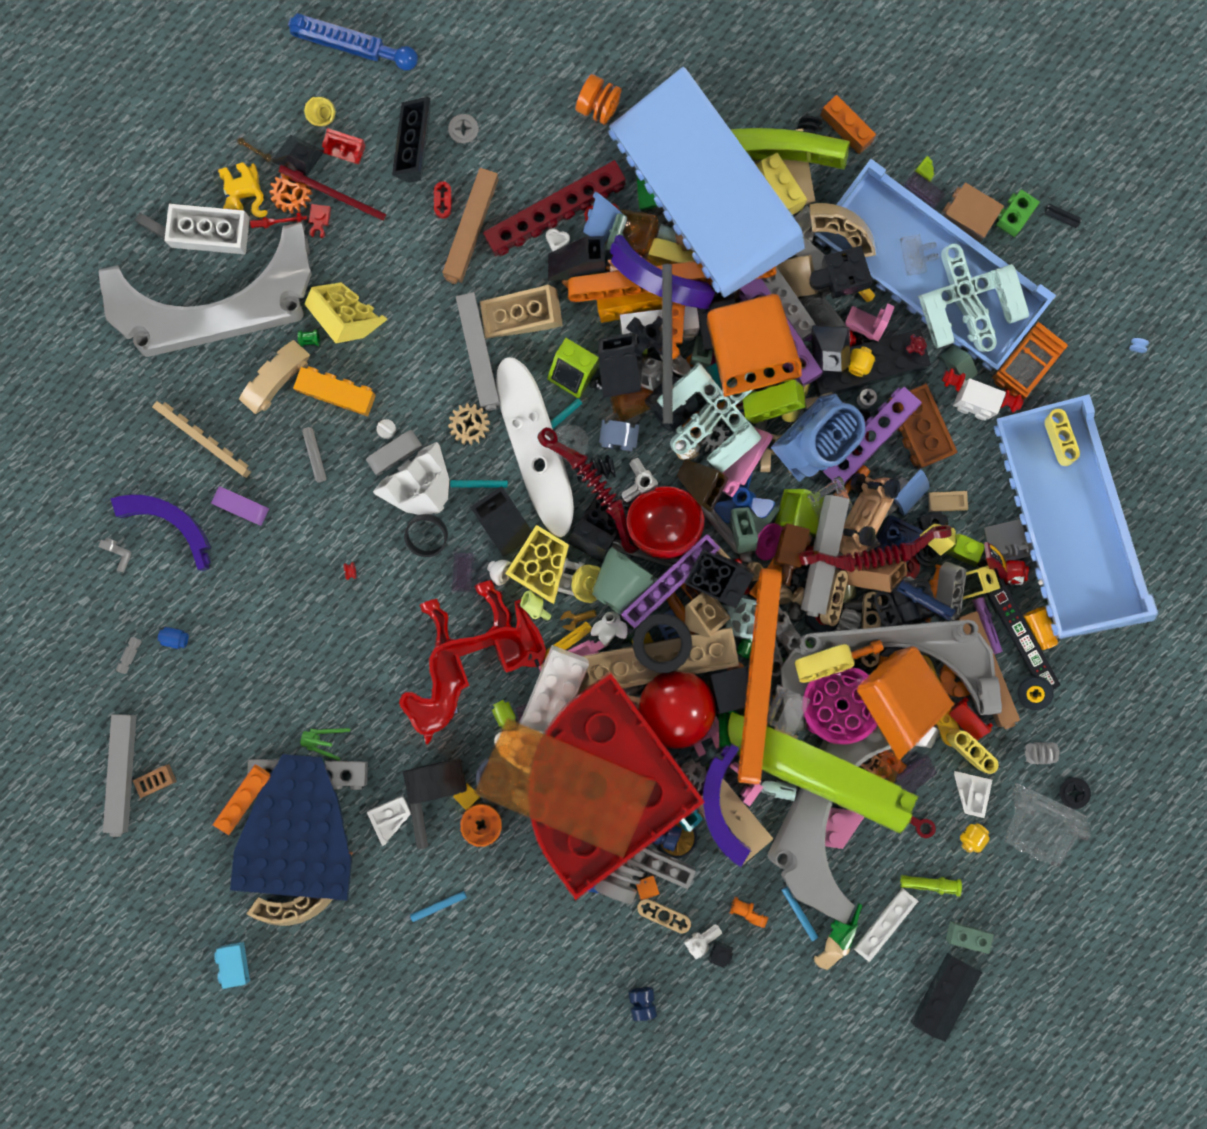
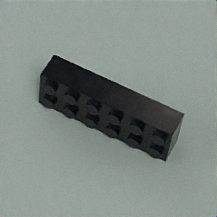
M921 329L880 339L879 342L873 341L851 347L850 354L853 349L861 348L862 346L872 350L871 354L875 357V362L870 373L859 377L851 374L848 371V367L842 372L822 370L821 376L813 381L817 397L839 394L926 370L931 365L927 349L924 350L925 354L922 356L915 351L909 354L906 349L907 346L911 345L910 336L914 334L916 337H923Z

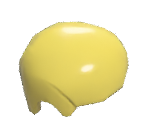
M312 97L305 104L304 109L306 119L316 126H327L335 119L336 111L334 104L323 97Z

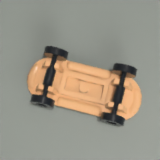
M859 473L852 477L851 489L853 492L860 493L845 520L839 548L843 555L851 553L854 558V553L858 552L861 556L862 550L867 551L874 543L876 533L894 499L900 492V482L897 479L883 477L872 480Z

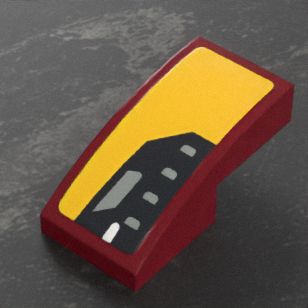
M985 542V554L989 569L997 568L1000 579L1008 578L1003 555L995 546Z

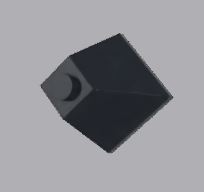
M290 135L274 156L272 162L294 171L298 170L303 172L304 176H308L323 155L324 150Z
M812 325L813 358L822 370L842 372L850 366V327Z

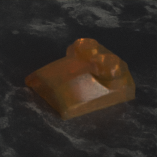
M621 209V212L627 216L622 232L623 237L638 254H648L653 239L657 234L658 217L652 214Z

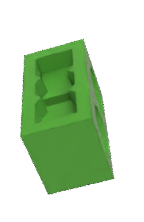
M1022 189L1017 195L1015 193L1012 194L1007 201L1010 205L1007 209L1003 208L997 217L999 221L996 226L1013 237L1020 232L1040 203V201ZM1018 202L1023 203L1025 208L1019 207ZM1007 217H1011L1014 223H1010Z

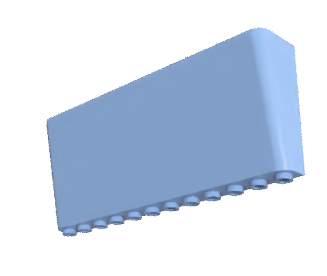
M685 67L676 71L609 125L610 130L608 133L613 141L617 140L620 152L622 154L626 153L629 165L637 169L635 173L639 180L645 181L646 184L644 185L648 193L654 194V201L659 208L662 207L664 209L663 214L667 221L673 222V229L678 236L682 235L684 238L682 242L686 249L692 250V257L697 264L701 263L704 275L707 279H712L713 282L711 284L717 293L720 292L724 298L805 249L803 234L799 224Z
M870 159L836 205L847 208L857 214L871 230L874 237L876 255L865 258L872 280L877 283L875 286L883 292L886 290L892 294L891 298L894 301L905 303L907 305L906 309L914 315L917 312L922 316L921 320L927 324L918 296L950 285L941 258V252L945 247L951 244L961 246L971 278L1009 265L885 174L886 169ZM815 232L814 234L816 237L815 241L822 247L827 245L832 249L831 253L853 248L847 239L838 233ZM949 249L948 255L951 258H954L955 251L953 249ZM955 267L954 274L959 277L961 270ZM1017 270L1016 272L1029 311L1028 318L1009 324L1005 319L996 288L976 294L983 306L988 308V315L992 327L995 329L997 344L993 350L987 352L976 350L974 343L968 339L967 335H970L967 324H963L964 315L957 304L953 302L947 304L945 308L949 323H952L951 330L955 341L952 344L958 348L964 347L974 360L980 359L983 362L982 366L989 371H992V369L997 371L1056 296L1043 285L1037 286ZM979 279L978 286L983 289L985 283L982 279ZM961 285L960 292L963 295L966 294L967 289L964 285ZM943 291L941 295L942 299L944 301H947L949 299V295L947 292ZM978 320L976 322V326L979 330L983 328V323L981 320ZM986 338L982 340L984 348L989 346V341Z
M1090 394L997 418V425L994 426L996 437L1000 436L1002 443H999L1001 454H1005L1007 459L1004 461L1005 469L1007 472L1010 471L1012 478H1009L1011 489L1016 490L1017 496H1014L1017 507H1021L1020 521L1027 528V532H1024L1027 543H1031L1033 549L1030 550L1031 559L1033 562L1036 561L1038 566L1035 569L1038 580H1042L1043 587H1040L1043 599L1047 598L1049 604L1046 606L1048 617L1053 618L1054 624H1051L1054 636L1058 635L1059 639L1154 621L1158 615L1153 596L1148 594L1098 434L1094 421L1095 410ZM1054 409H1062L1067 414L1080 450L1079 458L1069 466H1062L1057 461L1044 424L1045 418ZM1052 417L1054 422L1059 423L1056 417ZM1059 434V438L1065 441V437ZM1065 452L1066 457L1072 459L1071 454Z

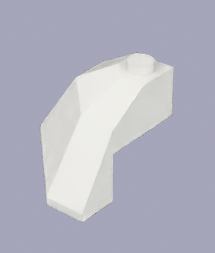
M438 442L421 449L412 462L407 460L397 468L399 472L385 477L373 491L375 495L407 513L418 515L440 513L444 509L443 505L448 500L449 477Z

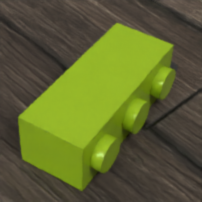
M787 380L783 384L769 386L759 392H751L743 398L745 418L753 424L806 408L803 386L796 380Z

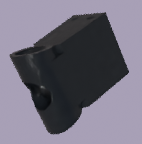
M750 665L708 676L715 698L717 714L745 708ZM770 690L768 706H775Z

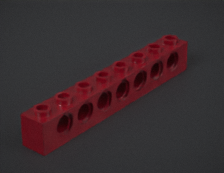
M614 160L484 231V238L495 257L497 255L503 256L510 251V248L514 246L520 247L525 244L528 238H536L542 234L543 230L555 228L559 221L571 219L579 210L585 211L586 208L592 206L591 204L595 202L593 197L595 191L605 199L612 192L618 193L622 191L626 185V178ZM605 180L608 181L610 184L608 186H602L600 182ZM590 189L593 191V194L585 195L583 192ZM571 198L577 200L575 204H569L567 201ZM558 207L560 212L552 213L551 209ZM538 216L544 218L542 222H536L534 219ZM521 225L528 227L526 231H519L518 228ZM505 234L511 235V238L507 241L502 239V236Z

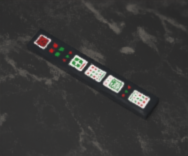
M1002 585L1000 589L988 593L990 601L1031 675L1047 679L1051 683L1053 690L1061 686L1007 586Z

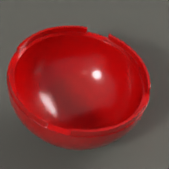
M657 487L655 490L645 494L642 493L633 501L627 514V529L634 544L644 553L657 558H674L685 554L699 541L704 528V514L701 506L690 493L675 487Z
M674 670L656 676L647 684L641 694L638 711L665 747L686 748L698 743L709 733L716 717V703L711 689L700 677L687 671Z

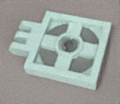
M741 598L736 608L722 604L731 618L724 624L726 628L732 627L734 637L752 640L756 600Z

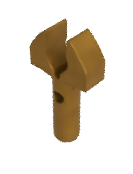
M590 610L577 615L572 614L571 611L564 612L560 620L566 618L574 620L571 624L562 627L570 631L574 630L578 622L596 617V611Z

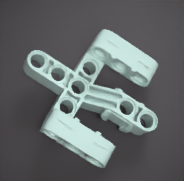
M951 244L941 252V258L950 285L918 296L935 348L955 342L951 330L952 323H949L945 311L946 305L953 302L957 304L964 315L963 324H967L970 335H967L968 339L974 343L976 350L987 352L996 347V333L988 315L989 310L983 306L976 295L996 288L1005 319L1009 324L1029 317V311L1015 267L1010 264L971 278L963 250L958 244ZM949 249H953L955 251L954 258H951L948 255ZM955 267L961 270L959 277L954 274ZM979 279H982L985 283L983 289L978 286ZM961 285H964L967 289L965 295L960 292ZM943 291L947 292L949 295V299L947 301H944L942 299L941 295ZM978 320H981L983 323L981 330L976 326ZM984 338L989 341L987 348H984L982 345Z
M697 363L696 366L673 385V411L680 405L686 404L685 401L695 392H699L707 403L698 414L695 413L690 417L691 420L682 427L680 425L677 428V434L670 441L671 448L677 454H685L690 449L693 450L704 437L713 433V427L721 418L733 434L709 454L707 460L716 470L724 472L762 438L751 423L735 407L752 390L739 393L737 396L730 395L724 397L723 389L721 390L703 366ZM749 372V373H747V374L745 375V380H746V377H747L749 374H751V372ZM732 380L727 386L730 388L735 387L737 380ZM711 384L713 392L705 394V387ZM663 394L657 399V402L662 406V408ZM720 399L725 400V406L722 409L717 408V402ZM737 414V421L730 423V415ZM693 427L699 428V434L697 436L690 435V431ZM678 440H684L685 442L684 447L681 449H676L675 447Z

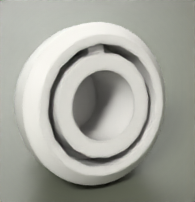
M498 560L489 563L487 570L490 572V577L496 585H503L509 580L510 577L505 573L512 562Z

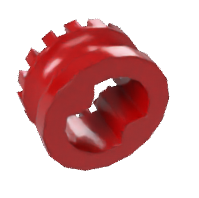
M351 562L350 565L344 563L343 568L346 571L344 573L346 574V580H349L351 577L356 579L357 574L354 562Z

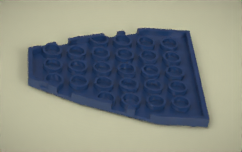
M283 754L270 774L271 777L259 792L234 849L230 890L347 901L349 899L352 856L348 849V838L344 831V820L339 798L334 791L331 783L332 779L327 772L324 758Z

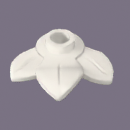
M614 611L607 612L602 617V620L596 622L591 629V636H599V640L604 646H607L615 635L626 639L628 633L626 623L621 621L619 614Z

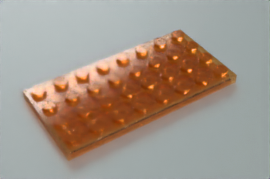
M507 718L474 794L624 857L656 782Z

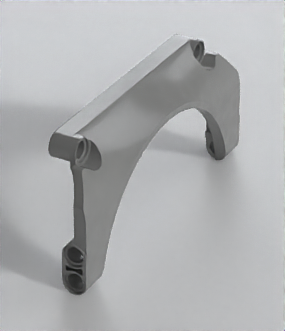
M299 222L282 227L281 239L275 255L266 269L250 285L226 299L207 305L181 307L162 304L136 291L123 276L119 265L99 269L106 320L126 339L133 337L134 345L145 357L300 321L304 316V312L299 298H304L312 275L308 257L310 251L307 235L304 233V224Z
M972 620L803 635L799 643L800 650L793 649L780 668L785 732L806 730L803 696L809 682L802 683L799 681L795 661L800 658L845 644L849 645L852 652L869 646L870 642L875 640H881L883 647L907 648L915 646L920 652L928 654L945 664L960 678L971 694L980 715H991L1002 712L1000 685L998 678L995 677L993 650L981 634L977 633L978 626ZM966 623L971 628L969 634H965L963 631V626ZM808 637L814 640L812 648H807L805 645V640Z
M842 707L839 710H846L848 707ZM877 725L870 735L859 742L842 745L823 740L819 749L859 767L874 755L892 748ZM932 727L915 746L932 748L940 730ZM800 788L768 852V858L772 863L784 869L781 875L794 898L846 924L855 906L843 895L835 883L828 866L825 848L827 819L833 802ZM782 854L781 859L778 860V856Z

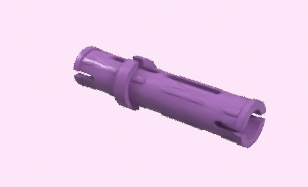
M984 597L972 600L993 653L1003 652L991 619L992 614L991 612L989 613Z

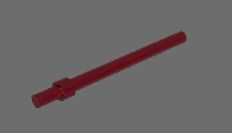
M283 165L278 170V172L291 177L297 183H304L382 221L385 220L387 214L304 176L303 172L294 171Z

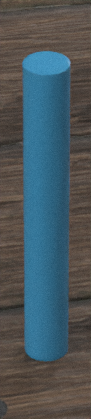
M786 886L781 889L812 941L816 940L818 935L793 897L789 887Z
M465 891L411 914V920L413 922L466 899Z

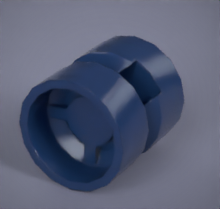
M676 825L653 841L652 844L657 846L662 844L664 849L674 852L682 828Z
M641 987L628 991L630 1003L633 1004L631 1007L633 1021H646L657 1017L656 1005L652 1003L655 1000L653 987Z

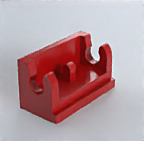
M329 128L326 130L322 144L324 154L358 165L366 146L363 139Z
M965 697L957 702L948 714L964 731L968 732L978 741L991 732L993 724L989 723L986 725L967 706L966 702L969 699Z

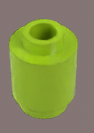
M504 700L493 704L494 709L491 711L498 725L503 730L517 723L509 701L505 703Z

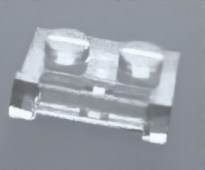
M840 476L834 478L833 482L817 492H811L807 495L818 522L823 502L819 503L820 498L836 489L837 493L833 496L850 499L844 487V480ZM849 500L848 510L853 507L851 500Z
M778 685L776 688L777 693L768 711L767 724L795 736L810 699ZM784 695L789 696L779 721H775L774 717Z

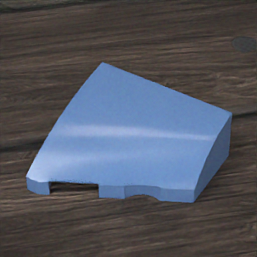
M595 191L593 194L595 198L593 209H589L588 221L585 223L583 232L589 237L604 236L605 244L609 238V230L613 227L616 215L623 213Z

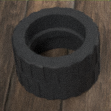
M655 614L647 617L636 628L633 637V651L640 664L656 673H668L677 670L689 658L692 649V637L688 627L682 620L670 614ZM656 625H669L680 635L681 648L677 656L672 660L659 662L652 659L645 651V635Z
M459 758L403 771L410 804L445 798L467 791L462 763Z

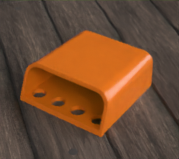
M769 294L719 307L708 313L707 326L724 397L802 377V364L778 294ZM785 363H791L794 369L792 372L786 373L783 371L782 366ZM766 368H772L775 371V375L771 378L764 375ZM749 372L754 373L756 376V380L752 383L745 380V375ZM733 377L737 380V385L730 388L726 385V382Z
M915 646L893 652L857 688L858 693L898 760L911 750L954 705V702L950 699Z

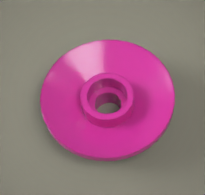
M775 523L768 524L759 533L756 554L760 559L769 560L775 556L782 529L780 525Z

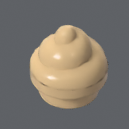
M758 562L748 563L747 567L751 568L754 573L751 581L759 580V573L761 568H763L762 565Z
M783 584L780 588L779 604L789 603L793 595L791 589L783 586Z

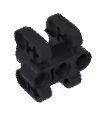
M918 578L907 582L914 587L916 585V588L925 587V593L934 598L931 587L926 579ZM900 584L891 592L880 591L874 597V603L883 627L921 624L924 618L931 619L936 615L934 611H927L925 606L918 602H912L911 598L897 591ZM881 596L882 600L886 599L889 602L887 605L881 606L878 604V598ZM890 612L893 620L892 624H889L886 613Z

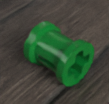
M318 329L310 332L298 330L299 345L301 347H304V345L320 346Z
M741 638V642L736 650L737 655L749 660L752 640Z

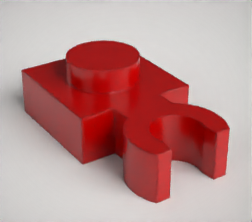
M311 204L309 223L314 224L310 229L311 237H314L315 231H320V238H324L325 231L323 226H329L330 206Z

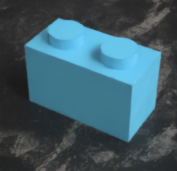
M244 942L224 945L216 949L215 962L219 964L218 981L222 984V989L246 985L250 981Z

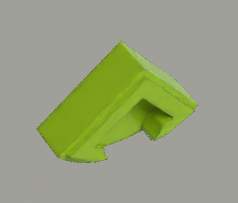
M926 156L915 172L929 183L934 176L932 160Z

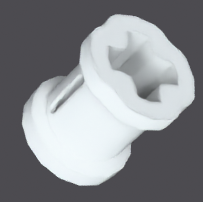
M864 389L857 397V404L863 409L870 408L877 399L875 391ZM865 395H867V398L871 399L868 403L866 399H863Z

